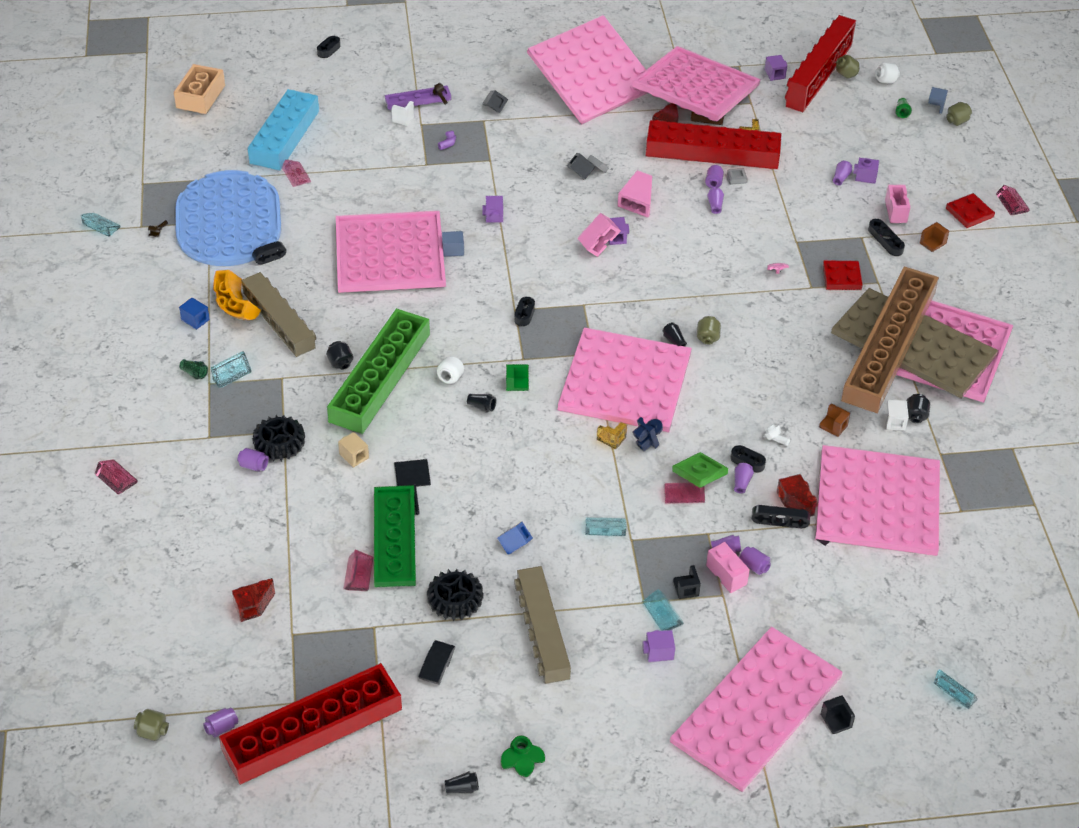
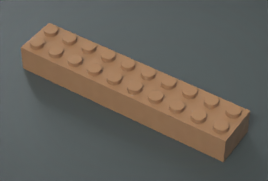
M903 267L844 385L842 402L878 414L935 295L939 277Z

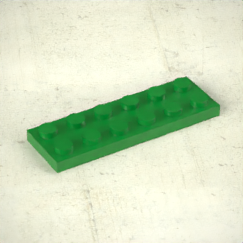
M414 485L374 487V587L416 586Z

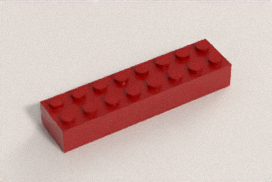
M838 15L832 21L825 34L813 46L811 53L807 54L805 61L801 62L799 69H796L792 78L788 79V91L785 95L786 107L802 113L806 110L836 69L837 60L846 55L852 47L856 20Z
M650 120L646 156L778 169L782 133Z
M382 663L220 735L221 750L238 783L241 785L401 711V694Z

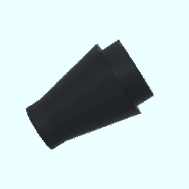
M671 322L663 328V336L672 344L684 347L687 345L677 324Z
M470 393L467 397V404L485 412H492L496 407V397L492 396V394Z
M468 771L445 780L446 793L474 794V791L479 790L476 772L471 773Z

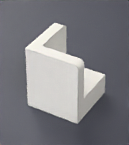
M410 101L405 108L393 105L392 122L408 126L414 118V102Z
M888 400L886 430H906L909 418L907 401Z

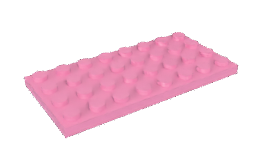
M771 627L670 737V742L743 792L842 677L843 672Z

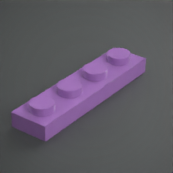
M446 85L442 93L446 101L451 100V93ZM434 87L385 95L388 110H391L393 105L406 107L410 101L414 102V106L442 102L438 95L433 94Z

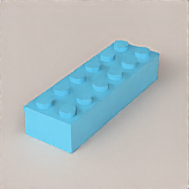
M287 89L248 146L249 163L281 171L319 112L318 96Z

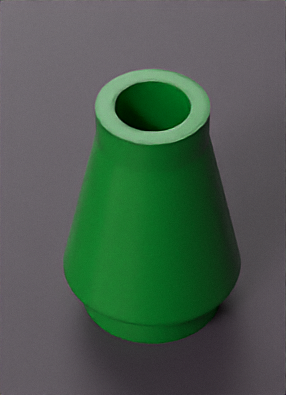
M905 98L898 99L896 115L900 118L909 117L912 113L911 106Z

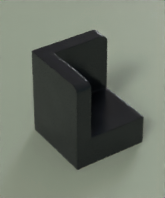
M492 90L482 104L500 113L508 99L496 90Z
M576 153L566 165L583 179H586L596 167L580 153Z
M691 565L689 575L673 578L679 600L699 596L701 583L695 565Z
M843 695L823 702L820 715L832 734H837L853 727L855 714Z

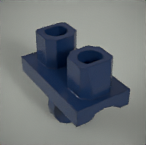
M640 417L637 420L638 427L632 432L637 439L636 444L643 451H646L651 445L656 449L659 446L656 435L662 432L663 424L658 419H652L645 424L643 418Z

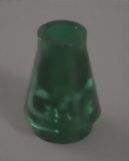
M183 359L180 362L179 368L197 380L205 378L208 373V367L202 361Z

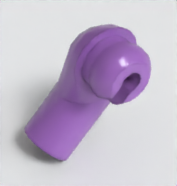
M453 130L445 133L447 138L438 143L439 150H444L455 144L456 135H454Z

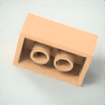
M193 64L174 91L176 108L207 114L225 87L223 70Z

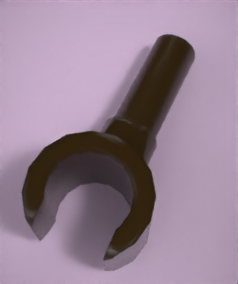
M438 83L434 85L433 94L438 95L444 105H446L448 102L442 93L444 86Z
M165 220L158 226L150 225L148 227V230H150L149 236L159 237L160 230L168 224V221Z

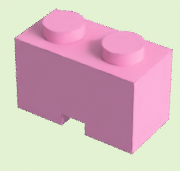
M888 185L885 203L890 223H907L910 203L907 198L906 186Z
M600 213L577 239L587 251L598 257L607 247L605 244L609 240L612 241L621 230L609 217Z
M725 542L708 550L706 566L715 576L721 579V583L730 593L747 585L750 569Z

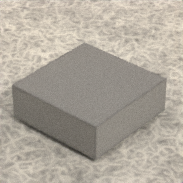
M592 155L588 157L587 160L603 172H607L609 169L607 165Z
M744 168L727 170L730 185L747 183Z

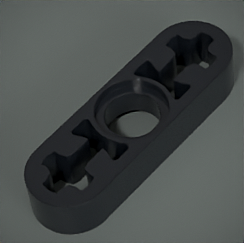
M870 220L868 231L889 254L901 256L904 252L905 243L883 220ZM882 236H888L890 239L883 238Z
M756 505L752 508L751 519L757 524L800 529L810 525V513L804 509ZM782 515L785 516V518H778L776 516Z

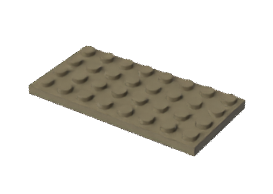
M868 288L832 327L831 333L863 349L888 296ZM925 315L900 368L962 399L997 356L998 350Z

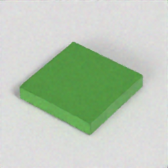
M699 452L673 465L672 472L701 488L727 475L728 468Z

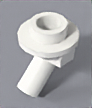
M773 424L765 429L766 434L763 436L768 440L773 439L783 445H789L790 439L779 435L781 433L780 425L776 427Z

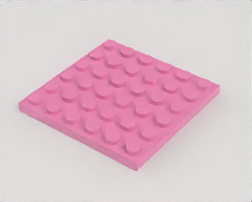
M604 15L532 46L527 50L528 55L581 124L647 94V92L640 91L632 86L633 80L646 71V69Z
M676 46L635 78L632 86L640 91L650 93L654 97H659L669 103L679 105L683 109L691 110L695 114L708 117L712 121H718L758 87L761 79Z
M440 211L336 216L338 293L446 287Z
M931 301L925 315L998 350L994 360L964 395V397L984 403L1012 332L1013 325ZM899 368L896 374L939 388L902 368Z
M584 328L557 410L638 426L637 420L640 417L643 418L645 424L652 419H658L663 424L662 431L669 432L692 348Z
M823 445L815 540L819 539L937 556L939 551L940 460Z

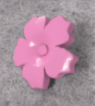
M785 263L767 265V270L775 269L776 274H779V270H783V268H789V265Z

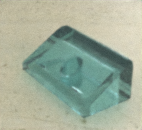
M96 213L81 215L84 225L108 237L121 227L119 224Z
M244 351L211 367L213 381L220 388L252 372Z
M586 517L585 535L626 536V519Z
M657 589L642 601L661 631L672 630L684 624L661 590Z
M939 669L934 680L935 685L968 709L977 701L978 698L975 694Z

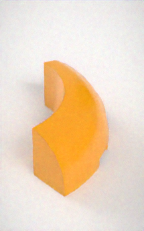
M230 270L216 271L213 290L216 292V302L219 307L230 316L241 320L256 319L261 310L248 300H243L241 293L242 279Z

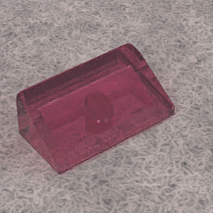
M285 159L282 169L293 187L311 182L300 162Z
M1003 185L996 193L1010 215L1030 211L1015 188Z
M114 459L100 461L97 464L95 475L116 494L123 493L138 482L135 477Z
M665 483V503H705L704 486L699 488L693 483Z
M356 549L349 556L344 582L345 590H369L373 564L372 556Z

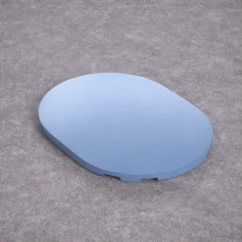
M240 170L213 172L206 174L200 180L192 181L177 198L175 207L177 242L186 255L198 262L213 266L245 264L254 260L252 253L256 248L279 240L281 234L279 195L276 188L259 175L254 176Z

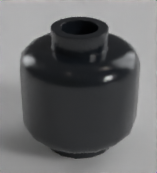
M333 342L329 345L326 352L331 366L335 369H347L354 359L348 344L345 342Z
M913 394L907 398L908 419L913 423H921L927 420L930 415L931 404L926 396L923 394Z

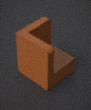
M935 222L922 231L920 244L934 252L947 244L950 231L938 222Z
M831 403L828 406L827 415L820 422L819 427L839 437L848 426L850 412Z

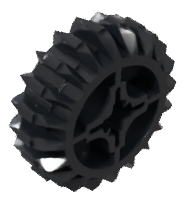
M276 415L275 418L268 416L267 421L262 420L261 424L256 425V429L253 430L252 441L256 451L263 452L273 462L276 459H280L282 462L283 458L290 460L291 455L296 456L297 452H301L305 444V432L298 419L293 420L292 416L288 418L285 415L282 417Z
M456 568L455 572H451L448 569L446 574L440 572L439 577L434 576L433 581L429 584L427 597L432 612L436 611L438 617L443 615L445 620L448 617H452L454 621L457 617L463 620L465 615L470 618L472 613H477L478 607L482 605L484 593L483 586L478 577L474 578L473 573L467 574L466 570L459 572Z

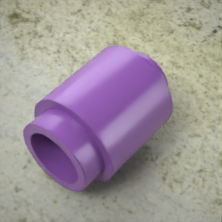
M712 165L708 168L705 183L709 188H719L722 185L724 171L721 166Z
M244 448L243 451L239 452L237 460L240 467L259 472L266 469L269 458L263 452Z
M747 546L740 554L739 558L758 575L766 573L771 566L770 557L754 547L750 548Z
M231 707L228 709L223 708L205 717L203 726L208 735L212 734L213 737H217L233 729L238 724V717Z

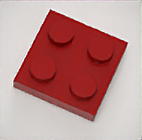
M974 193L946 204V210L966 228L992 219L995 215V212Z
M823 261L826 290H862L863 284L859 261Z

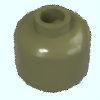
M844 55L836 62V71L845 78L855 77L860 70L859 62L850 55Z
M958 102L948 108L946 118L949 123L959 126L970 119L972 110L967 103Z
M705 316L699 320L697 324V338L707 345L718 341L721 334L720 322L713 316Z
M145 709L143 712H139L134 722V729L137 735L152 741L158 740L161 735L165 736L169 728L165 714L152 709Z

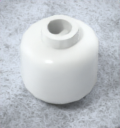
M881 63L875 70V77L880 83L893 84L900 75V71L894 63Z
M452 356L446 357L437 368L439 379L446 384L455 383L464 372L463 363L458 358Z

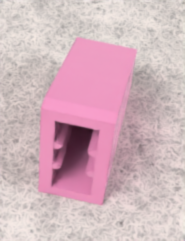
M637 170L618 193V207L649 217L652 176Z

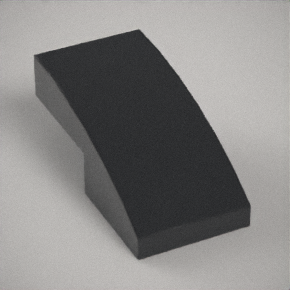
M435 640L425 658L418 676L419 679L440 685L446 666L449 667L455 646Z

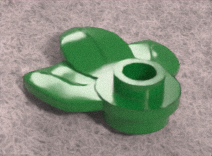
M523 735L515 737L510 744V748L506 749L501 756V766L503 769L514 767L515 771L523 777H529L533 773L535 763L545 762L544 751L540 747L532 745L529 738Z

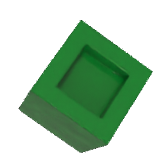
M506 364V391H528L529 365Z

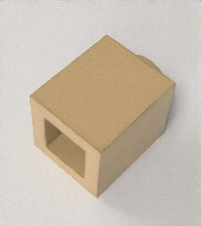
M355 432L338 441L339 454L353 468L369 459L368 445Z

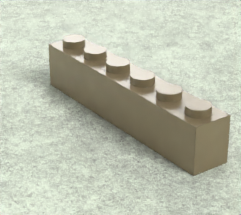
M259 272L241 280L243 294L261 310L260 314L296 357L316 349V335L314 331L309 330L306 322L298 317L296 310L289 306L286 298L281 297L278 289L271 285L268 277L265 278Z
M542 566L517 570V579H514L516 591H520V607L525 609L523 618L525 625L529 624V640L534 642V646H532L535 659L538 658L539 663H537L538 674L543 676L545 684L570 680L571 666Z

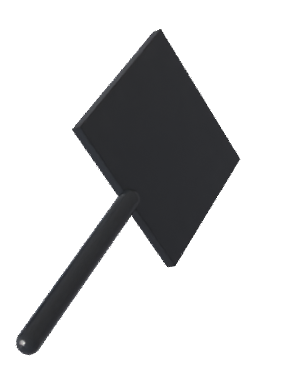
M428 460L394 462L397 486L414 485L416 515H419L416 487L431 485Z

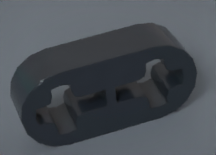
M329 36L317 46L318 57L328 58L341 47L340 38L338 36Z
M276 241L256 248L252 253V257L257 264L262 265L284 257L287 250L282 242Z
M522 297L518 302L514 315V322L518 326H527L531 322L535 311V300L532 297Z
M742 445L732 448L730 457L733 463L737 465L739 463L750 464L755 473H760L765 469L766 458L762 454Z

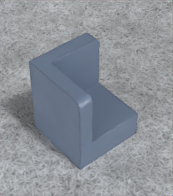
M935 87L931 89L928 104L940 106L939 113L941 114L943 113L948 90Z
M463 231L442 232L443 256H464Z

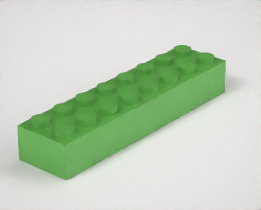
M395 309L328 404L329 423L361 434L365 432L430 336V320L428 318Z

